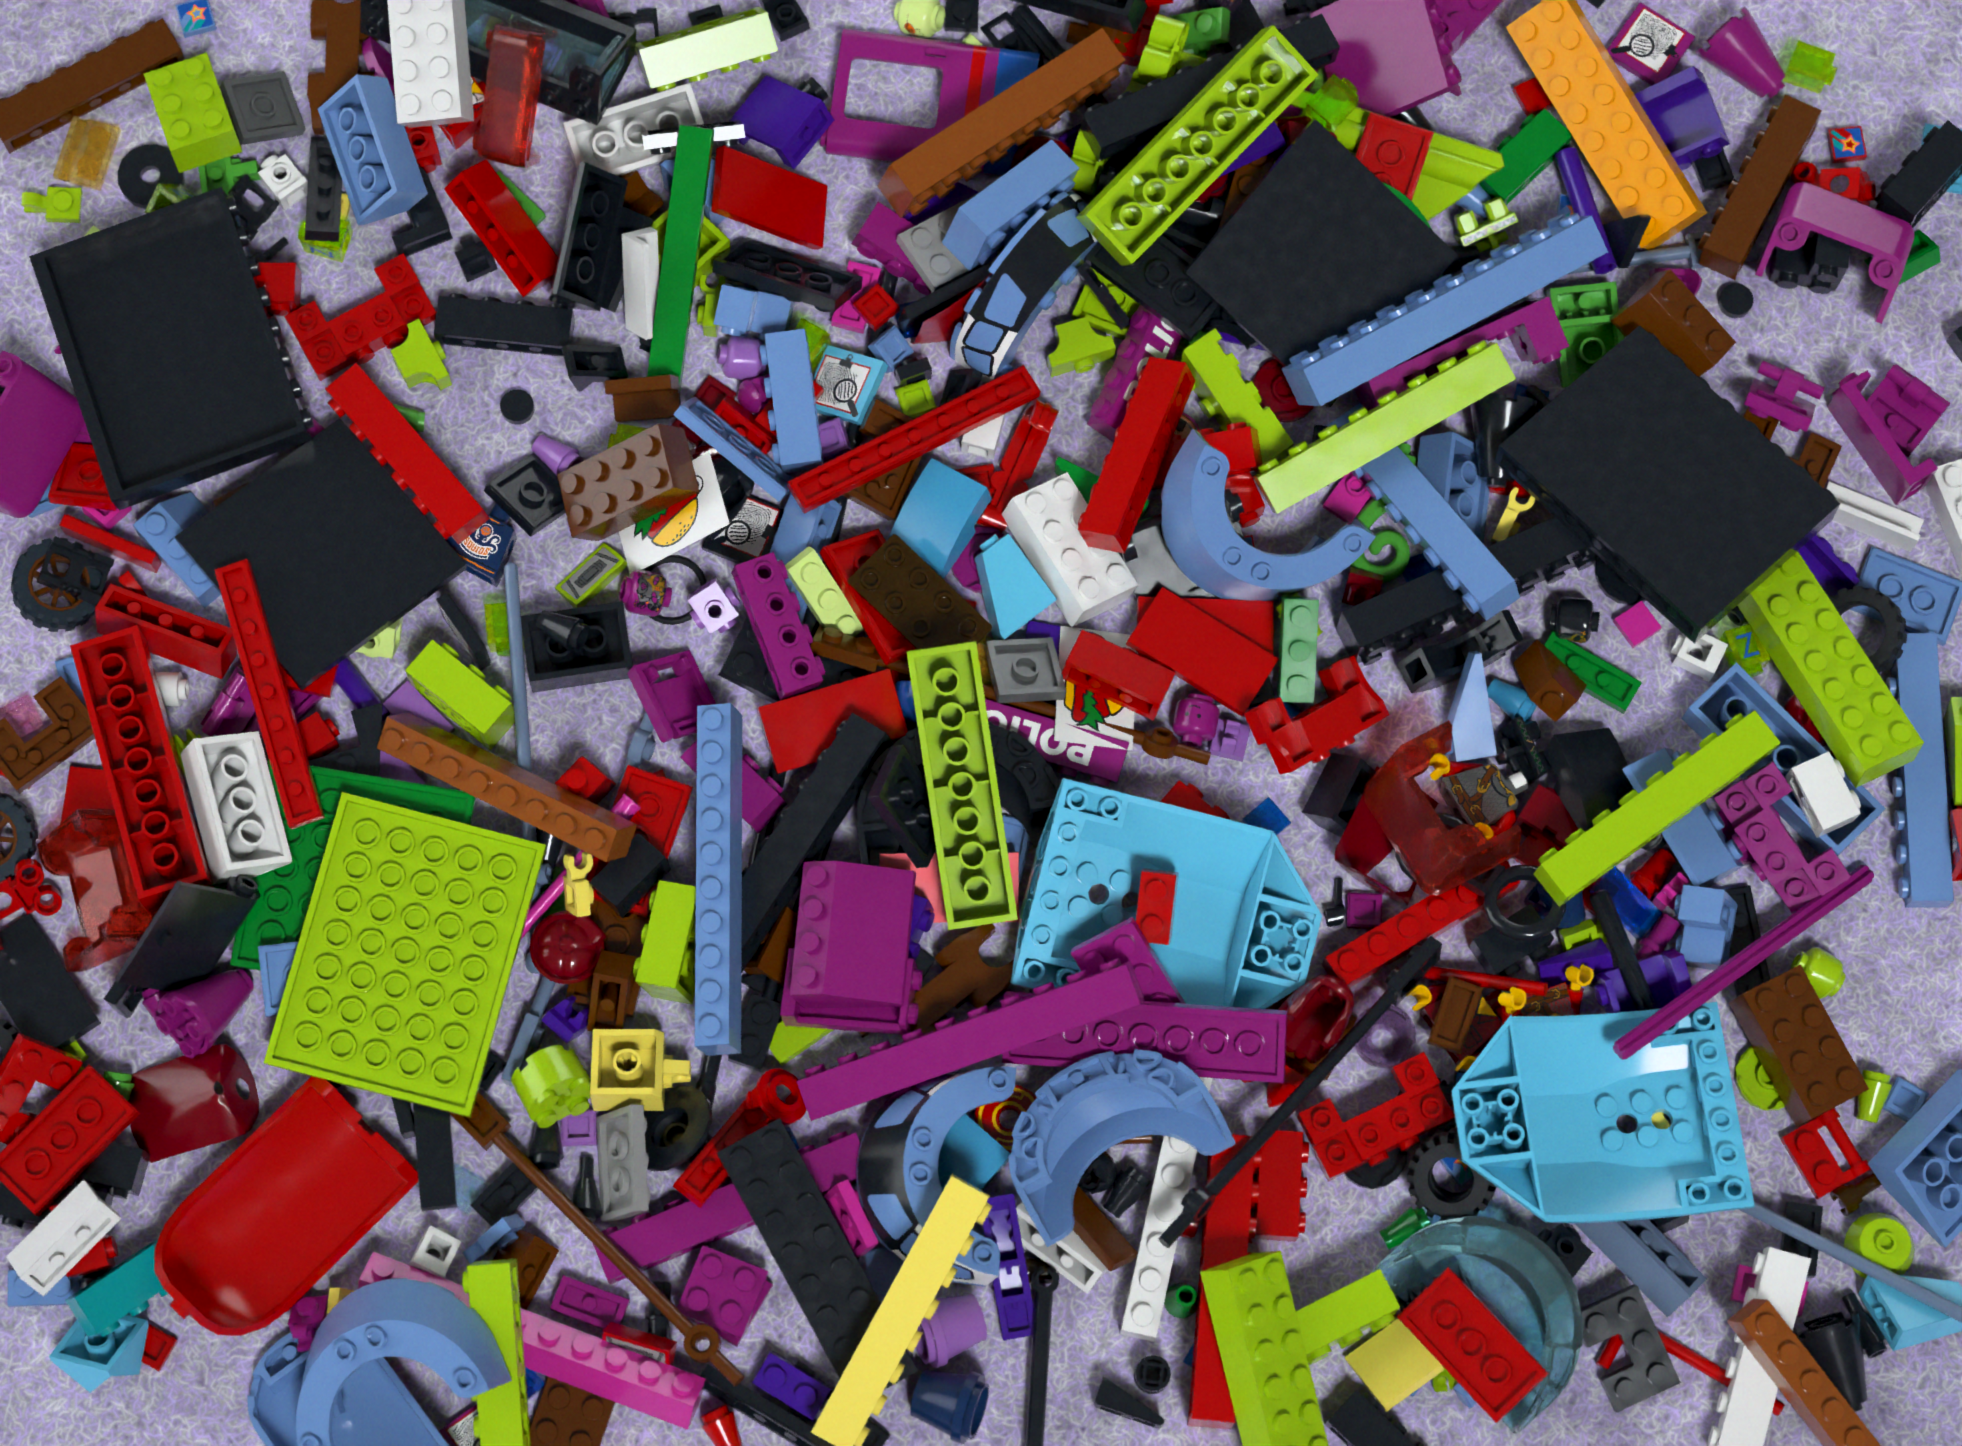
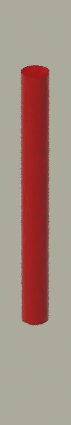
M1433 966L1423 977L1425 979L1447 982L1451 976L1479 987L1510 991L1511 987L1524 990L1526 994L1546 996L1548 992L1547 982Z

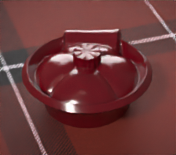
M570 911L557 912L547 916L535 928L530 940L531 959L536 969L545 978L560 984L578 983L594 973L601 952L604 950V940L607 936L589 916L576 917Z

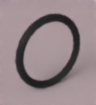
M670 555L644 569V571L651 572L657 566L665 563H680L694 571L701 586L707 582L703 571L698 565L681 556ZM690 612L675 618L660 615L650 617L656 622L669 625L681 624L692 619Z

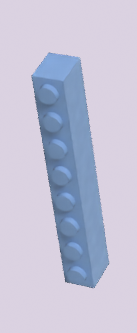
M1361 403L1357 404L1328 424L1327 427L1336 424L1337 428L1350 422L1347 418L1350 414L1364 407ZM1398 446L1352 471V474L1357 479L1363 477L1367 482L1365 486L1368 492L1376 501L1381 499L1386 504L1384 508L1392 521L1395 523L1400 521L1405 526L1403 530L1413 545L1419 543L1425 549L1423 554L1433 568L1439 566L1443 570L1442 576L1448 586L1453 591L1458 588L1462 592V600L1473 614L1478 611L1487 621L1520 598L1516 582Z
M1906 633L1907 641L1906 644L1903 643L1901 648L1903 653L1899 659L1896 657L1893 661L1894 666L1891 668V677L1887 678L1886 686L1924 744L1914 761L1897 768V777H1893L1892 780L1893 797L1899 798V810H1895L1894 827L1896 831H1901V844H1897L1896 860L1898 864H1903V877H1900L1898 881V893L1900 898H1905V908H1947L1954 901L1937 633Z

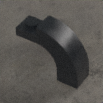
M1502 610L1489 620L1457 638L1438 645L1419 648L1399 661L1397 665L1410 692H1423L1459 679L1468 652L1477 651L1482 653L1483 666L1486 667L1505 656L1507 650L1524 639L1510 611Z

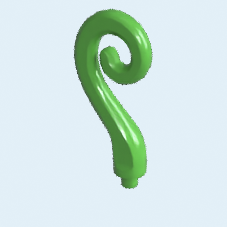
M1408 444L1398 445L1402 452L1416 466L1417 459L1410 455L1411 446ZM1372 498L1356 518L1360 519L1370 529L1386 512L1384 508L1386 504L1381 499L1376 501ZM1383 530L1376 533L1375 539L1368 547L1372 555H1378L1385 545L1393 546L1396 555L1392 562L1384 566H1376L1368 562L1363 553L1350 567L1384 575L1382 583L1390 582L1399 577L1408 565L1410 547L1407 540L1400 533L1393 530Z

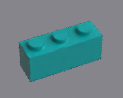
M158 1239L153 1240L65 1300L88 1336L100 1333L104 1337L121 1326L118 1322L119 1319L128 1313L131 1317H134L150 1306L147 1300L157 1293L161 1297L168 1294L163 1289L154 1272V1254Z

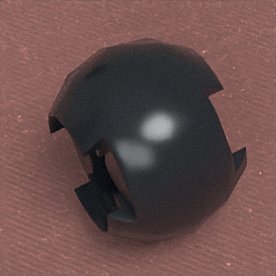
M1104 1151L1085 1170L1078 1186L1083 1191L1091 1194L1109 1189L1116 1179L1117 1172L1113 1158Z

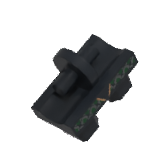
M1522 716L1511 720L1510 724L1497 731L1500 737L1499 744L1503 751L1495 757L1498 765L1508 763L1513 773L1520 771L1524 775L1528 785L1535 782L1552 768L1543 754L1544 751L1538 752L1534 743L1541 738V730L1536 721L1524 722Z

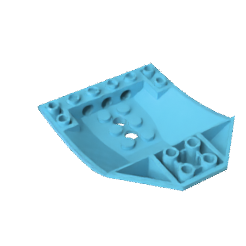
M1062 778L1038 842L1021 909L1011 977L1012 984L1035 988L1049 982H1053L1055 987L1068 983L1067 976L1081 971L1071 955L1073 947L1131 917L1136 922L1137 910L1133 912L1124 910L1122 898L1128 892H1136L1139 895L1141 871L1144 868L1179 872L1171 943L1169 945L1149 944L1186 1004L1266 1009L1305 984L1322 914L1274 831ZM1095 884H1102L1106 889V896L1099 903H1092L1089 899V890Z
M1717 1002L1702 1004L1626 1060L1620 1059L1614 1053L1613 1046L1615 1041L1660 1009L1570 1016L1510 1015L1451 1091L1462 1162L1544 1222H1618L1754 1208V1199ZM1655 1113H1664L1670 1118L1671 1126L1667 1129H1658L1653 1125L1651 1117ZM1622 1115L1633 1117L1637 1123L1636 1130L1632 1133L1621 1132L1616 1124L1617 1119Z

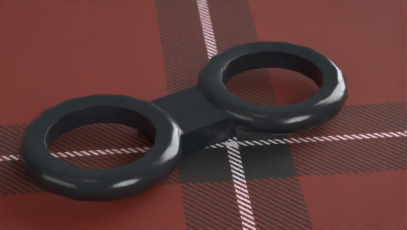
M1426 813L1413 818L1402 828L1395 843V857L1402 872L1412 881L1427 887H1447L1455 883L1461 884L1483 898V911L1489 924L1501 935L1514 940L1533 941L1549 935L1560 925L1566 912V903L1559 907L1552 897L1551 910L1540 922L1531 925H1519L1507 920L1501 914L1497 906V898L1501 890L1508 884L1518 880H1530L1542 886L1533 874L1538 867L1534 865H1514L1505 869L1504 866L1478 851L1476 838L1467 837L1472 829L1460 818L1447 813ZM1430 828H1443L1453 832L1460 838L1464 846V854L1460 862L1453 868L1443 872H1431L1421 868L1413 861L1409 853V847L1413 838L1421 831Z

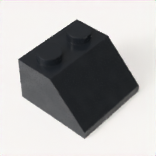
M1331 753L1302 813L1319 827L1342 837L1371 777L1374 776L1376 771L1361 758Z

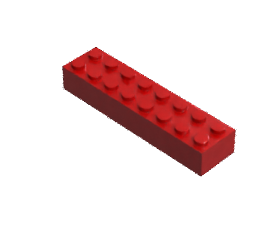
M138 625L70 645L139 901L147 911L160 908L177 881L215 888L146 638Z
M1232 1134L1236 1142L1235 1145L1218 1154L1208 1156L1206 1186L1252 1136ZM1262 1147L1216 1196L1213 1205L1203 1217L1198 1281L1199 1301L1195 1320L1187 1426L1230 1430L1235 1421H1237L1200 1272L1252 1254L1248 1252V1243L1252 1244L1253 1239H1255L1256 1217H1250L1251 1208H1255L1259 1194V1182L1253 1181V1173L1257 1174L1258 1168H1260Z

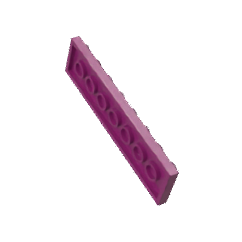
M1006 991L1004 998L1020 993L1021 998L1024 999L1035 994ZM1144 1001L1139 1006L1003 1053L1002 1063L1068 1067L1096 1054L1113 1051L1115 1055L1134 1053V1050L1137 1049L1161 1053L1163 1058L1176 1063L1180 1061L1198 1077L1284 1083L1288 1011Z

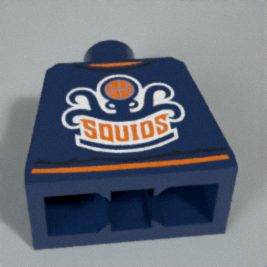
M495 503L488 515L490 519L458 545L451 536L446 541L466 563L467 569L465 571L497 587L504 573V566L508 563L517 536L515 530L506 525L511 517Z

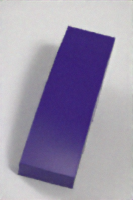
M1014 1193L989 1197L987 1203L992 1205V1208L983 1223L985 1237L992 1239L1000 1250L999 1276L993 1280L1002 1338L1004 1341L1033 1336L1034 1307Z

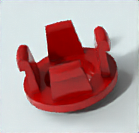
M774 1068L766 1071L758 1079L756 1087L746 1093L747 1110L762 1109L768 1116L763 1123V1127L778 1118L781 1119L783 1125L797 1122L804 1116L807 1110L796 1082L799 1079L784 1069ZM782 1084L791 1091L790 1095L785 1099L786 1104L780 1101L776 1093V1087Z

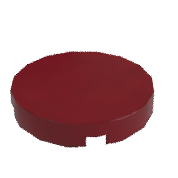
M1276 359L1266 362L1255 375L1253 384L1259 391L1258 393L1262 399L1260 403L1262 409L1268 406L1280 423H1292L1308 415L1314 406L1298 405L1282 371L1284 367Z

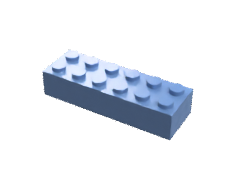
M1737 662L1703 693L1681 718L1702 739H1705L1713 732L1718 736L1727 730L1724 725L1739 713L1746 717L1755 710L1781 743L1770 755L1742 774L1741 778L1757 771L1772 760L1785 778L1791 768L1827 752ZM1846 773L1843 779L1848 789H1852L1857 794L1861 804L1859 809L1861 814L1853 822L1816 838L1793 791L1772 804L1779 815L1818 854L1832 847L1836 855L1839 856L1886 809L1862 785L1855 788Z

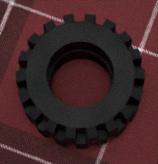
M1451 1127L1450 1131L1447 1132L1444 1129L1438 1130L1435 1135H1429L1423 1140L1411 1158L1407 1173V1182H1410L1408 1189L1410 1196L1416 1197L1415 1204L1419 1209L1424 1207L1428 1210L1427 1216L1433 1218L1434 1214L1440 1216V1222L1453 1218L1476 1217L1480 1210L1484 1211L1488 1206L1496 1186L1470 1167L1474 1181L1468 1190L1454 1193L1441 1188L1433 1176L1435 1163L1448 1157L1460 1160L1462 1158L1457 1128Z

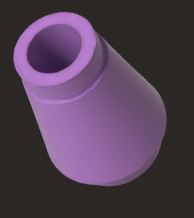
M540 435L532 445V451L536 453L556 476L583 462V458L579 455L577 449L545 435Z

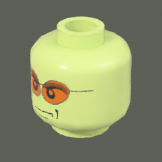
M902 0V2H897L895 6L894 19L898 21L899 28L904 34L929 38L942 29L945 21V8L940 4L939 0Z

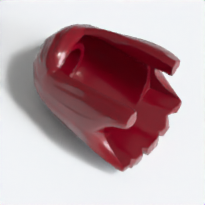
M1319 975L1303 984L1279 1007L1278 1010L1288 1011L1286 1051L1288 1053L1294 1052V1056L1302 1059L1306 1057L1309 1063L1315 1064L1326 1056L1340 1041L1354 1008V995L1343 979L1332 975Z

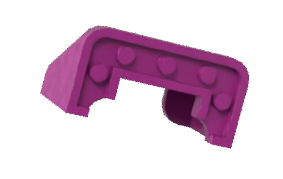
M2 350L0 354V386L5 389L0 396V512L15 518H23L31 514L37 507L85 421L76 396L18 356Z

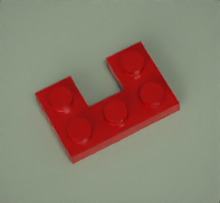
M18 1033L0 1065V1142L8 1145L37 1116L34 1113L21 1109L34 1083L37 1081L62 1091L75 1078L83 1063L78 1056Z

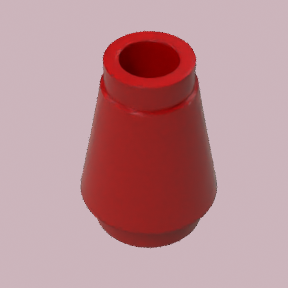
M1659 849L1630 873L1629 889L1636 896L1644 900L1657 896L1675 863L1673 855L1664 849Z
M727 1404L701 1416L704 1423L701 1427L715 1446H742L734 1411H729Z

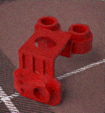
M1802 162L1794 168L1792 173L1794 184L1807 182L1834 192L1830 188L1831 181L1837 176H1846L1849 179L1848 188L1836 194L1852 200L1856 199L1857 202L1870 206V201L1876 198L1875 181L1870 180L1867 172H1863L1861 167L1821 169L1819 173L1813 163ZM1810 171L1808 176L1804 178L1799 177L1801 172Z
M35 859L21 860L14 869L15 879L12 880L11 877H8L0 882V892H5L11 896L10 905L5 909H0V920L22 907L28 915L36 910L41 915L50 916L57 913L62 906L61 895L56 887L52 885L40 886L44 880V872L41 864ZM26 868H34L31 874L22 873ZM45 894H52L51 899L48 901L41 900L40 897ZM0 937V950H2L4 947Z

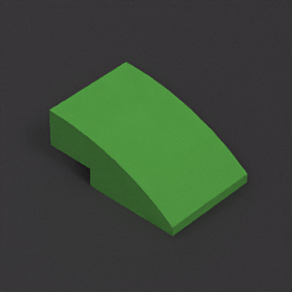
M1616 281L1549 288L1545 291L1546 297L1549 296L1569 344V347L1560 350L1562 356L1556 359L1562 388L1572 384L1625 338L1610 321L1619 311Z

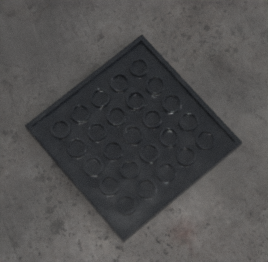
M1312 119L1182 273L1283 367L1291 364L1289 359L1303 351H1308L1310 354L1320 349L1318 343L1334 335L1340 338L1349 333L1347 330L1349 326L1362 320H1366V323L1376 319V312L1390 305H1394L1396 308L1406 303L1404 298L1407 295L1421 289L1424 292L1428 291L1432 287L1433 282L1443 274L1458 255L1316 119ZM1339 397L1329 401L1324 405L1326 407H1331Z
M340 418L314 436L313 440L304 443L175 536L176 542L220 594L221 591L214 570L244 559L250 561L280 665L301 690L308 687L467 569L466 563Z

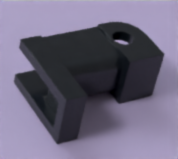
M421 167L419 169L428 194L406 211L413 229L392 236L398 255L404 253L405 257L453 239L430 179Z

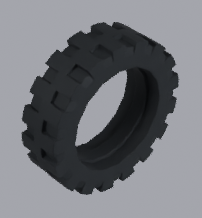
M1853 586V589L1849 590L1847 588L1837 591L1838 594L1834 597L1830 595L1828 598L1840 616L1852 607L1862 605L1872 607L1881 614L1885 621L1886 629L1883 644L1875 654L1868 658L1879 675H1881L1880 672L1883 670H1890L1894 666L1893 661L1896 657L1898 659L1903 653L1902 645L1903 643L1906 644L1907 634L1904 633L1907 625L1905 618L1901 615L1902 611L1886 595L1875 589L1862 586Z

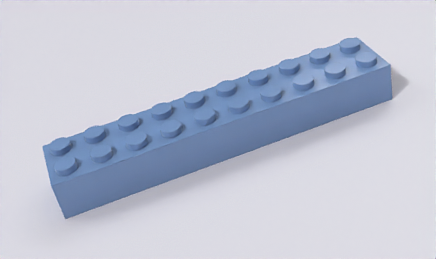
M1578 213L1567 217L1565 214L1558 215L1546 222L1547 228L1539 232L1537 229H1533L1518 237L1519 243L1511 247L1505 244L1495 248L1490 252L1492 257L1482 262L1480 259L1465 264L1461 267L1463 272L1457 276L1452 277L1451 274L1443 276L1433 282L1434 288L1426 292L1421 289L1407 295L1404 298L1406 303L1396 308L1394 305H1390L1376 312V319L1366 323V320H1362L1347 328L1348 334L1340 338L1334 335L1318 343L1320 349L1310 354L1308 351H1303L1289 359L1291 364L1282 368V371L1298 405L1322 406L1608 253L1593 217L1579 216Z

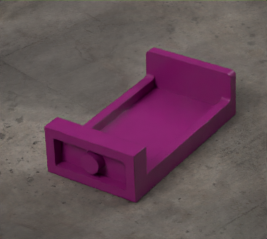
M1868 370L1860 375L1853 372L1838 383L1840 387L1831 394L1833 399L1827 408L1894 504L1897 505L1924 489L1938 468L1931 458L1913 468L1861 394V391L1871 377Z
M789 948L780 1016L785 1026L903 1035L910 1032L911 1024H917L918 1003H914L915 990H921L923 973L922 970L918 969L914 958H908L904 1006L803 1008L790 996L794 948Z

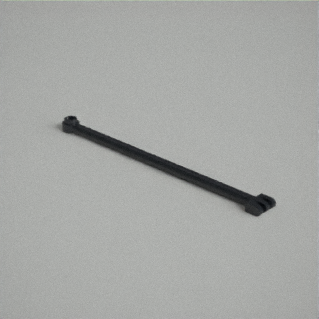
M1043 1266L1038 1267L1031 1276V1285L1035 1290L1026 1446H1044L1053 1292L1059 1285V1275L1050 1266L1048 1267L1047 1274L1052 1277V1283L1049 1286H1042L1038 1281L1039 1276L1044 1273Z

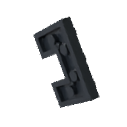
M1632 1284L1581 1308L1582 1341L1584 1346L1589 1348L1618 1334L1631 1364L1599 1378L1608 1400L1616 1413L1681 1383L1636 1284ZM1572 1312L1570 1315L1574 1321V1312Z

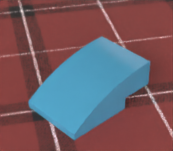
M931 458L902 506L888 539L893 534H896L944 579L975 534L974 525L992 500L989 490L986 486Z
M966 1114L953 1124L941 1146L938 1174L942 1192L952 1174L984 1191L993 1178L1009 1162L1008 1157L1011 1153Z

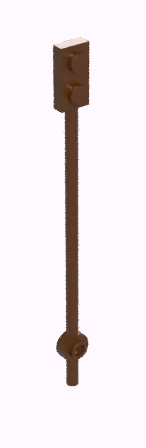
M819 626L814 635L813 643H811L812 653L872 672H875L877 666L910 675L908 660L901 659L885 665L870 638H856L843 634L837 628H823ZM983 683L984 697L997 702L993 686ZM1047 702L1002 703L1052 719L1056 717V705ZM1101 722L1113 729L1132 735L1133 743L1141 745L1142 749L1153 757L1169 759L1177 756L1208 765L1211 752L1179 743L1173 732L1167 728L1155 727L1154 729L1142 732Z
M479 1092L471 1118L450 1113L485 1151L495 1144L685 1336L683 1342L684 1349L692 1360L698 1363L711 1362L734 1386L743 1381L745 1376L720 1352L721 1339L718 1333L708 1325L700 1324L695 1326L504 1134L512 1126ZM701 1340H708L710 1345L708 1349L700 1351L698 1350V1343Z

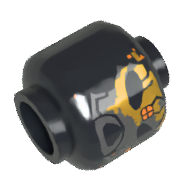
M1562 597L1558 604H1552L1549 631H1554L1555 635L1560 639L1585 643L1590 639L1591 632H1598L1600 612L1593 611V603L1589 599Z

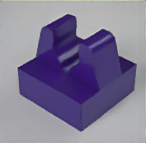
M573 995L548 1010L541 1020L565 1043H569L582 1035L588 1025L589 1009L585 1008L579 1013L574 1010L572 1004L575 1002L576 997Z

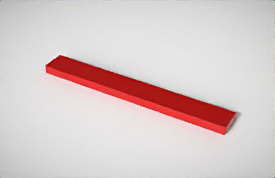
M1022 365L788 481L787 487L805 514L1040 397L1041 391L1025 366Z
M244 559L215 569L214 571L288 827L295 829L324 819V813L251 563L248 559Z

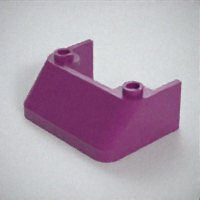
M1807 182L1794 184L1785 196L1756 266L1755 275L1762 277L1774 246L1785 250H1796L1806 242L1810 230L1873 254L1868 268L1870 279L1877 286L1885 288L1874 314L1875 321L1882 324L1903 275L1914 242L1915 234L1912 226L1901 218Z

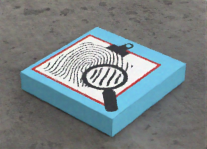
M827 345L813 377V381L824 389L823 394L816 401L817 413L833 418L839 417L843 421L861 426L888 365L879 359Z

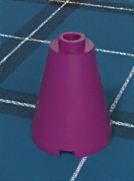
M1744 6L1739 10L1743 16L1740 19L1735 16L1727 20L1706 40L1710 46L1705 51L1701 47L1698 48L1696 54L1758 97L1763 98L1767 94L1771 99L1785 86L1782 80L1786 75L1750 11Z

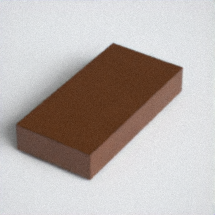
M1451 976L1448 978L1427 1044L1458 1055L1461 1054L1483 990L1482 987Z

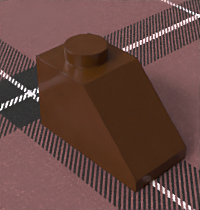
M1538 639L1513 662L1530 700L1554 722L1560 719L1579 700L1587 686Z
M602 950L593 974L587 1031L593 1032V1029H624L634 982L633 969L636 956Z

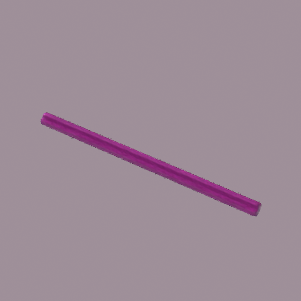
M1865 864L1855 868L1850 872V879L1825 895H1819L1615 1041L1613 1046L1614 1053L1622 1060L1628 1059L1871 883L1874 878L1873 871Z

